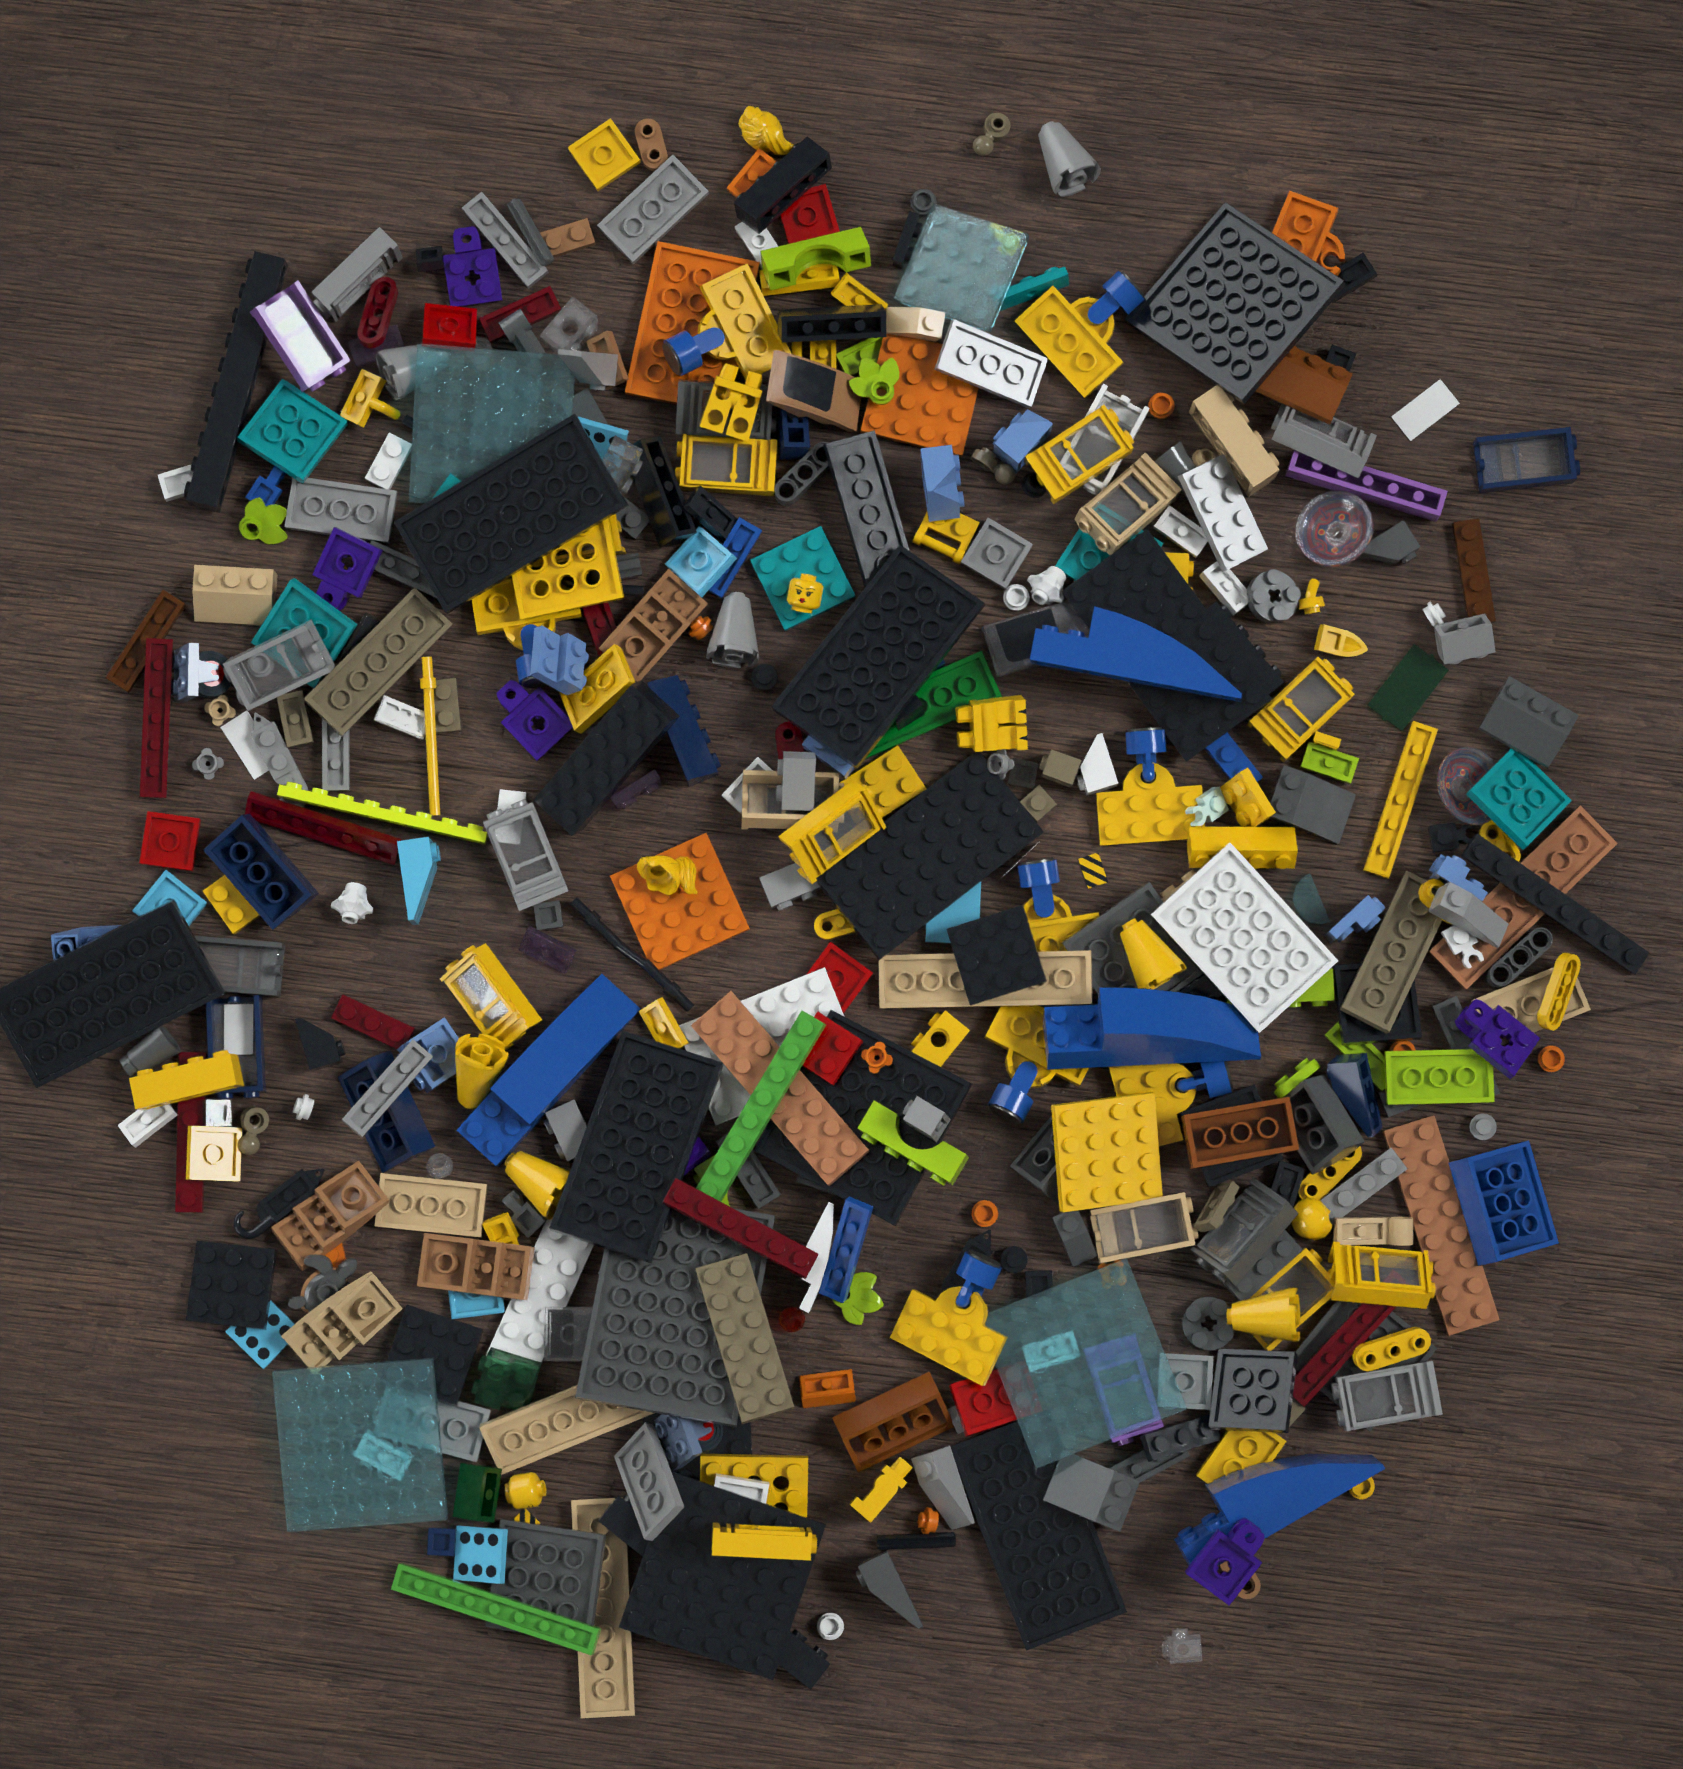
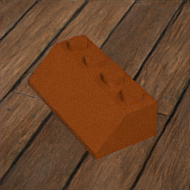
M1294 346L1259 386L1256 392L1330 425L1353 373Z
M930 1372L832 1417L858 1472L954 1427L950 1414Z

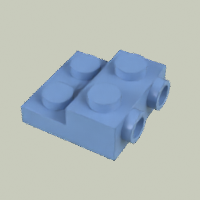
M542 625L534 628L530 675L565 695L581 691L587 682L586 676L583 675L584 665L589 658V654L585 651L586 643L569 633L560 636Z
M1442 854L1435 859L1429 871L1433 872L1430 879L1440 880L1444 884L1451 882L1474 894L1481 901L1484 900L1488 893L1483 890L1484 885L1473 878H1470L1469 881L1465 879L1470 869L1465 866L1467 863L1463 859L1455 855L1452 857L1447 855L1445 857Z
M1369 895L1366 896L1333 926L1324 937L1330 944L1335 940L1340 943L1352 931L1359 933L1361 930L1368 932L1381 920L1378 915L1385 909L1384 905L1376 897L1371 899Z
M445 1017L412 1038L433 1056L413 1079L415 1086L419 1090L424 1089L426 1093L456 1074L455 1046L459 1038ZM412 1039L401 1045L397 1049L398 1052L401 1053Z

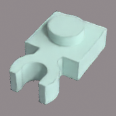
M1220 786L1212 787L1197 797L1196 802L1198 806L1188 807L1185 813H1195V820L1190 825L1201 826L1205 822H1213L1229 811Z

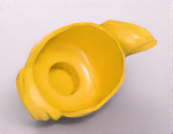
M746 107L738 122L744 140L756 150L760 148L765 153L772 151L775 155H787L794 144L784 138L783 129L777 117L767 111H761L758 107Z
M657 855L645 856L639 860L637 870L641 877L646 879L647 887L650 891H659L665 895H672L677 892L679 885H681L683 890L689 895L698 893L695 888L696 867L690 858L683 856L674 860L668 856Z

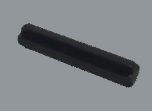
M954 1532L929 1533L928 1535L923 1533L878 1535L876 1538L877 1549L879 1550L956 1546V1535Z

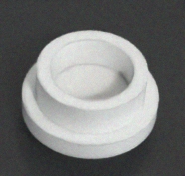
M1019 584L1009 586L1003 595L1004 604L1013 611L1024 609L1030 599L1028 590Z
M1431 601L1428 602V606L1423 608V611L1432 626L1443 624L1442 618L1446 615L1438 603L1433 605Z
M304 1094L302 1098L298 1097L295 1102L293 1113L297 1114V1120L302 1118L308 1120L311 1114L314 1099L309 1098L307 1094Z
M825 1613L817 1622V1630L824 1639L834 1640L842 1634L844 1623L839 1615Z

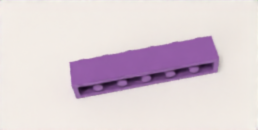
M1294 449L1285 476L1434 522L1441 515L1448 492L1364 466L1359 478Z

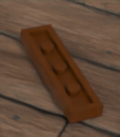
M1480 519L1453 522L1452 528L1467 618L1485 614L1491 623H1495L1496 618Z
M162 590L111 668L106 679L130 693L145 670L146 638L165 639L186 604L165 590Z

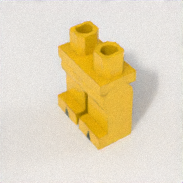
M725 363L720 375H716L699 426L723 433L729 411L732 409L725 435L748 442L762 394V389H760L762 374L749 370L745 384L735 381L739 367Z
M1022 695L969 700V705L955 708L956 721L958 723L970 722V731L957 732V745L959 747L972 748L975 752L1001 749L1028 750L1027 726L1024 724L1027 723L1026 700Z
M898 1457L891 1467L885 1464L880 1470L884 1474L876 1477L873 1488L864 1499L860 1500L855 1496L849 1505L871 1523L896 1494L898 1487L902 1489L907 1484L903 1478L913 1467L901 1457Z

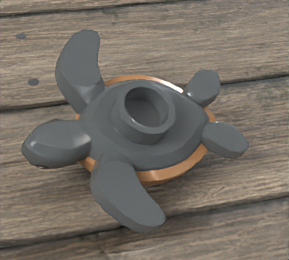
M317 1254L306 1256L304 1264L317 1270L304 1282L301 1295L289 1299L288 1306L293 1309L301 1308L309 1313L327 1298L350 1284V1282H347V1278L356 1271L357 1260L355 1258H347L337 1268L332 1266L331 1260L326 1256Z

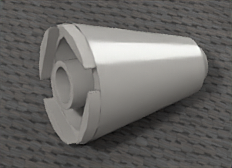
M1051 121L1041 127L1038 137L1051 187L1055 194L1058 192L1061 197L1076 194L1085 189L1084 183L1089 180L1093 183L1098 178L1101 172L1099 164L1061 123Z
M422 344L383 349L376 354V362L381 378L385 377L389 385L385 387L395 401L404 398L450 365L449 360L452 359L450 349L422 346Z
M731 592L728 596L724 597L706 651V658L709 659L711 657L712 663L715 665L741 668V663H748V667L758 663L759 651L751 603L744 593Z

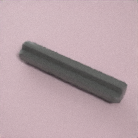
M512 199L507 204L510 213L541 266H549L554 261L552 253L521 199Z

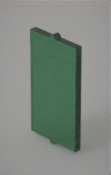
M1414 644L1367 706L1382 716L1383 721L1387 720L1402 732L1449 670L1436 661L1433 654L1428 655Z

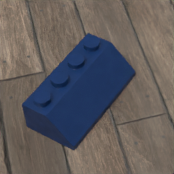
M678 675L648 682V687L680 716L667 731V734L689 787L718 776L717 768L721 767L715 752L712 754L709 752L707 744L711 743L706 729L700 730L697 720L701 719L696 705H690L687 696L691 693L686 681H680Z
M251 814L241 815L204 849L205 853L272 930L299 912L319 894Z
M391 1050L366 1059L338 1077L351 1107L358 1102L395 1060ZM408 1086L365 1134L382 1173L436 1147Z

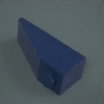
M777 407L779 459L801 460L810 449L808 417H797Z
M1367 1053L1337 1055L1327 1064V1076L1331 1080L1332 1088L1368 1138L1374 1137L1383 1127Z

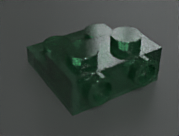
M491 1347L487 1356L482 1355L479 1362L478 1371H482L481 1379L476 1378L473 1384L471 1394L476 1395L474 1403L500 1410L501 1406L516 1410L531 1404L542 1362Z

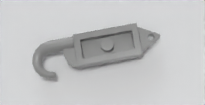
M255 712L253 732L250 734L274 781L280 785H286L287 782L302 785V790L308 791V787L276 723L268 721ZM301 802L290 803L300 807L305 806V803Z

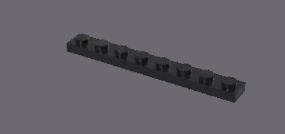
M1479 834L1473 836L1461 854V857L1631 974L1636 975L1650 952Z

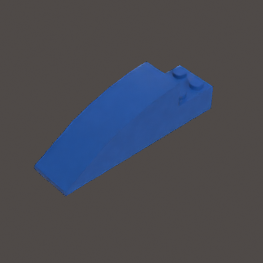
M1094 606L1088 638L1085 637L1084 632L1069 630L1068 634L1059 633L1057 627L1042 625V629H1035L1030 655L1032 664L1241 702L1242 693L1196 652L1163 632L1125 615Z
M601 974L490 1088L492 1090L490 1094L456 1131L495 1166L499 1167L546 1115L545 1113L551 1110L637 1015L641 1008Z
M1099 988L1098 1005L1044 1007L1043 1030L1047 1070L1261 1059L1258 1032L1235 1006L1203 996L1154 989Z
M1305 1454L1280 1458L1267 1463L1263 1462L1246 1467L1243 1470L1234 1471L1227 1476L1224 1475L1209 1484H1205L1220 1512L1218 1514L1210 1513L1201 1519L1202 1523L1194 1528L1188 1526L1182 1529L1174 1541L1189 1566L1217 1529L1228 1535L1240 1519L1247 1518L1261 1529L1265 1539L1381 1472L1385 1467L1373 1455ZM1247 1533L1245 1537L1250 1536L1251 1533Z

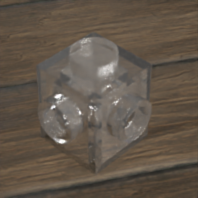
M1188 1628L1172 1629V1634L1166 1635V1641H1162L1163 1658H1168L1170 1664L1203 1661L1200 1633H1188Z

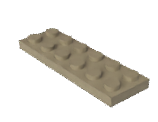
M414 587L304 698V701L342 737L453 624Z
M1409 871L1404 873L1340 1008L1341 1011L1386 1034L1390 1032L1442 921L1441 918L1428 912L1429 908L1419 898V888L1426 880ZM1432 888V893L1435 895L1437 890Z
M742 1254L695 1268L741 1423L745 1424L794 1409L748 1254Z

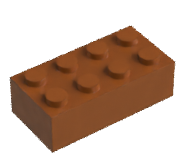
M1290 1097L1181 1116L1191 1169L1299 1150Z

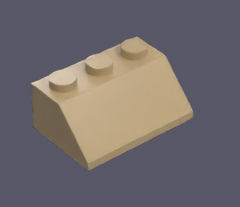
M194 565L192 590L194 621L261 626L276 603L277 573L274 569Z

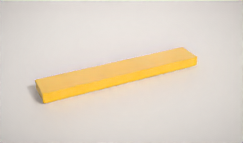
M1412 721L1363 871L1389 879L1438 729Z

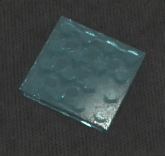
M933 204L894 299L896 302L911 307L944 312L945 318L955 319L991 333L1029 240V235Z

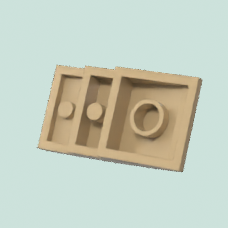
M370 1271L327 1298L302 1317L281 1337L309 1370L316 1375L333 1358L336 1357L340 1360L357 1343L360 1342L364 1345L403 1308Z

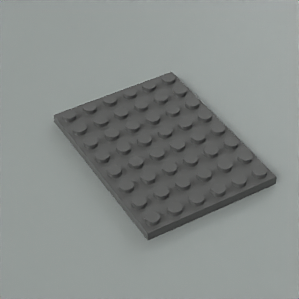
M671 1209L652 1264L604 1248L575 1398L737 1427L739 1413L695 1268L747 1253L761 1296L767 1259L674 1209ZM735 1209L773 1229L775 1215Z

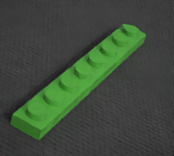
M803 1010L800 1012L696 1189L720 1202L723 1200L824 1030L825 1023Z
M404 1563L398 1564L391 1590L588 1655H594L601 1632L599 1627Z

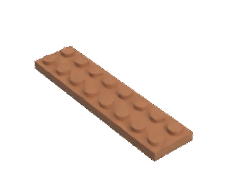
M1580 805L1521 864L1566 894L1618 843ZM1501 883L1482 901L1509 924L1498 948L1477 938L1478 942L1472 945V947L1482 953L1484 960L1479 963L1477 958L1471 955L1468 960L1472 967L1466 969L1462 964V953L1453 955L1444 938L1428 952L1464 990H1467L1544 915L1543 912Z
M730 991L691 1026L747 1092L752 1095L780 1046L735 994ZM799 1070L772 1115L771 1120L826 1184L830 1186L869 1152V1149Z
M1433 1115L1382 1131L1387 1148L1392 1147L1408 1168L1397 1176L1409 1217H1413V1229L1420 1251L1428 1250L1429 1261L1433 1262L1431 1282L1435 1283V1298L1447 1336L1500 1320L1483 1266H1478L1449 1167L1450 1162L1435 1116Z

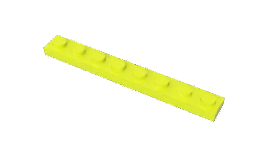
M287 782L286 786L279 784L277 792L279 798L486 845L488 833L483 831L484 827L468 823V827H462L457 825L458 821L449 818H442V821H436L431 819L432 815L423 812H416V816L405 813L406 809L397 806H390V810L379 807L380 803L371 800H364V804L354 802V797L345 794H339L338 798L328 796V791L319 788H313L312 792L302 790V785L293 782Z

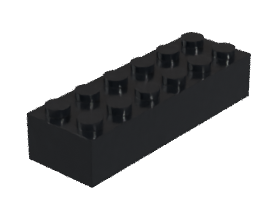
M642 680L632 684L541 790L534 801L571 836L581 832L680 716Z

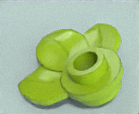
M863 357L859 365L860 377L849 380L852 391L859 397H869L872 402L878 405L889 403L894 397L893 386L899 380L897 362L894 358H890L880 366L873 360ZM878 389H884L886 391V394L884 396L877 395L876 391Z
M260 497L252 499L245 507V516L240 521L239 530L248 540L260 539L266 544L283 542L288 536L279 525L285 519L287 509L277 504L265 506L264 501ZM249 523L255 524L257 528L249 527Z
M868 1272L854 1274L849 1290L850 1297L844 1303L832 1299L838 1307H841L843 1317L849 1323L862 1325L864 1313L875 1312L884 1306L880 1296L871 1290L876 1282V1275Z

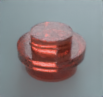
M796 1307L786 1308L779 1314V1324L787 1332H797L802 1329L805 1323V1313Z

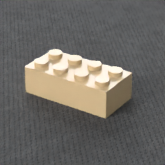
M1216 385L1192 402L1189 414L1218 455H1225L1235 479L1246 495L1250 497L1275 479L1279 472L1277 466L1280 464L1272 452L1267 453L1263 447L1264 440L1256 430L1253 432L1248 426L1249 419L1244 411L1236 409L1232 403L1234 398L1220 386Z

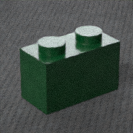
M460 1463L453 1517L473 1521L494 1522L502 1469L479 1464Z

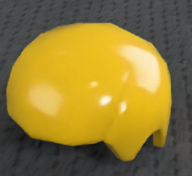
M1306 1198L1300 1200L1294 1206L1298 1215L1291 1223L1298 1235L1312 1240H1319L1328 1235L1332 1229V1224L1329 1221L1330 1210L1326 1208L1321 1200Z

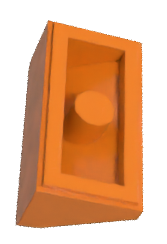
M852 1369L799 1376L803 1408L856 1401Z

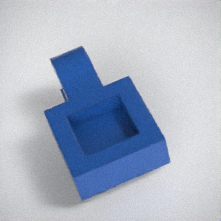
M274 466L267 479L259 475L245 498L251 501L260 497L264 501L265 506L275 504L283 492L277 485L284 479L287 473Z

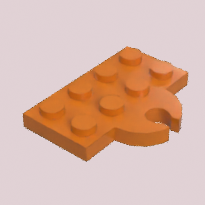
M1289 191L1272 233L1334 275L1338 276L1341 272V268L1337 266L1328 267L1323 263L1324 259L1329 255L1337 257L1340 262H1345L1343 244L1337 236L1330 233L1338 214V208Z

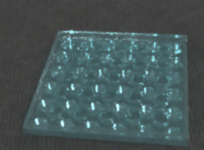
M417 344L409 502L426 503L430 501L450 473L463 481L573 415L575 373L570 371L558 354Z
M1127 1258L988 1313L985 1326L1008 1337L995 1365L1036 1469L1187 1410Z
M433 1358L272 1371L287 1532L448 1519Z

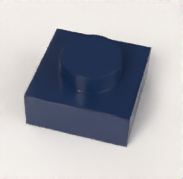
M429 1527L427 1555L455 1556L456 1529Z

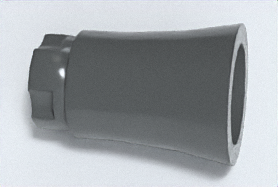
M1180 441L1154 462L1182 489L1180 494L1183 493L1189 502L1178 476L1196 466Z
M162 1025L150 1031L139 1043L127 1051V1055L123 1056L119 1061L128 1075L135 1077L138 1071L155 1068L167 1059L179 1054L181 1049L170 1032Z

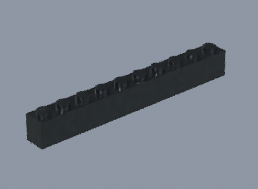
M254 251L253 258H249L245 270V273L248 274L246 283L241 284L239 290L241 302L239 308L235 307L232 315V323L235 324L232 333L228 332L225 341V347L228 348L225 357H221L218 372L221 373L219 382H214L211 396L214 397L212 407L208 406L205 413L206 429L205 432H200L198 438L200 451L198 457L194 456L192 460L191 482L187 481L184 489V496L187 497L186 500L190 506L218 513L221 512L239 446L237 437L244 428L268 337L256 319L252 317L250 311L281 292L288 267L285 258Z
M626 1494L623 1498L617 1495L597 1521L643 1556L648 1540L643 1538L629 1497ZM794 1629L792 1633L789 1632L779 1665L811 1690L830 1665L825 1660L828 1654L818 1646H815L813 1649L804 1643L808 1638Z

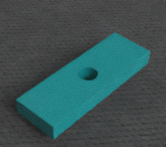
M1051 267L1042 275L1036 277L1027 276L1015 285H1003L997 288L992 293V302L996 313L1040 297L1051 286H1054L1057 290L1069 286V275L1066 267Z

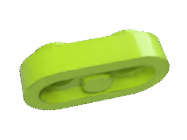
M1307 1058L1295 1067L1297 1073L1290 1078L1285 1075L1274 1084L1277 1088L1274 1094L1278 1099L1284 1098L1303 1080L1308 1079L1320 1069L1321 1066L1315 1059L1309 1061Z

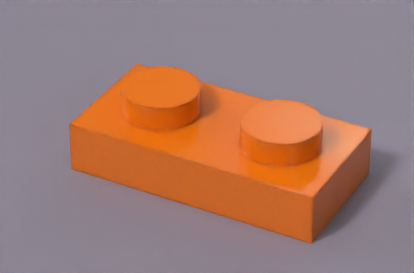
M759 148L728 185L727 191L737 198L741 193L746 192L755 183L757 178L765 175L776 161Z

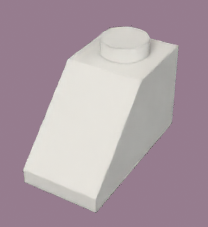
M1102 733L1096 736L1079 769L1080 775L1076 776L1080 791L1085 790L1086 796L1117 787L1118 785Z

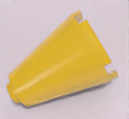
M1136 918L1122 925L1123 931L1120 933L1138 989H1156L1171 980L1174 974L1179 975L1187 969L1185 963L1143 920L1137 922Z
M480 1033L478 1037L470 1038L471 1034L460 1037L455 1046L457 1100L467 1109L477 1108L491 1091L490 1088L496 1082L509 1055L505 1051L503 1042L493 1036Z
M523 1151L511 1153L504 1163L506 1174L543 1217L549 1220L553 1219L570 1171Z
M1288 1288L1234 1302L1232 1307L1227 1309V1324L1232 1325L1233 1330L1292 1342L1299 1341L1300 1332H1296V1325L1301 1324L1299 1294H1296L1298 1289Z

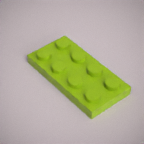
M1472 1049L1384 1052L1386 1105L1495 1102L1493 1065Z

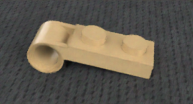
M1413 1217L1334 1218L1333 1241L1340 1242V1245H1413Z

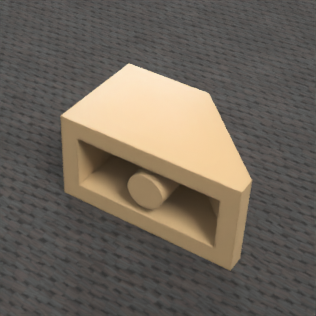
M887 307L886 334L936 342L942 338L945 313L921 307Z

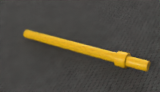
M422 657L423 678H420V688L423 689L429 810L430 815L434 816L440 815L434 702L436 678H433L432 657Z

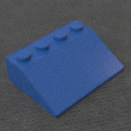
M1529 1140L1449 1163L1478 1266L1498 1262L1559 1243Z

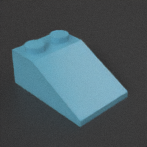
M429 837L397 841L408 921L413 925H419L437 871L436 862L441 861L439 846Z

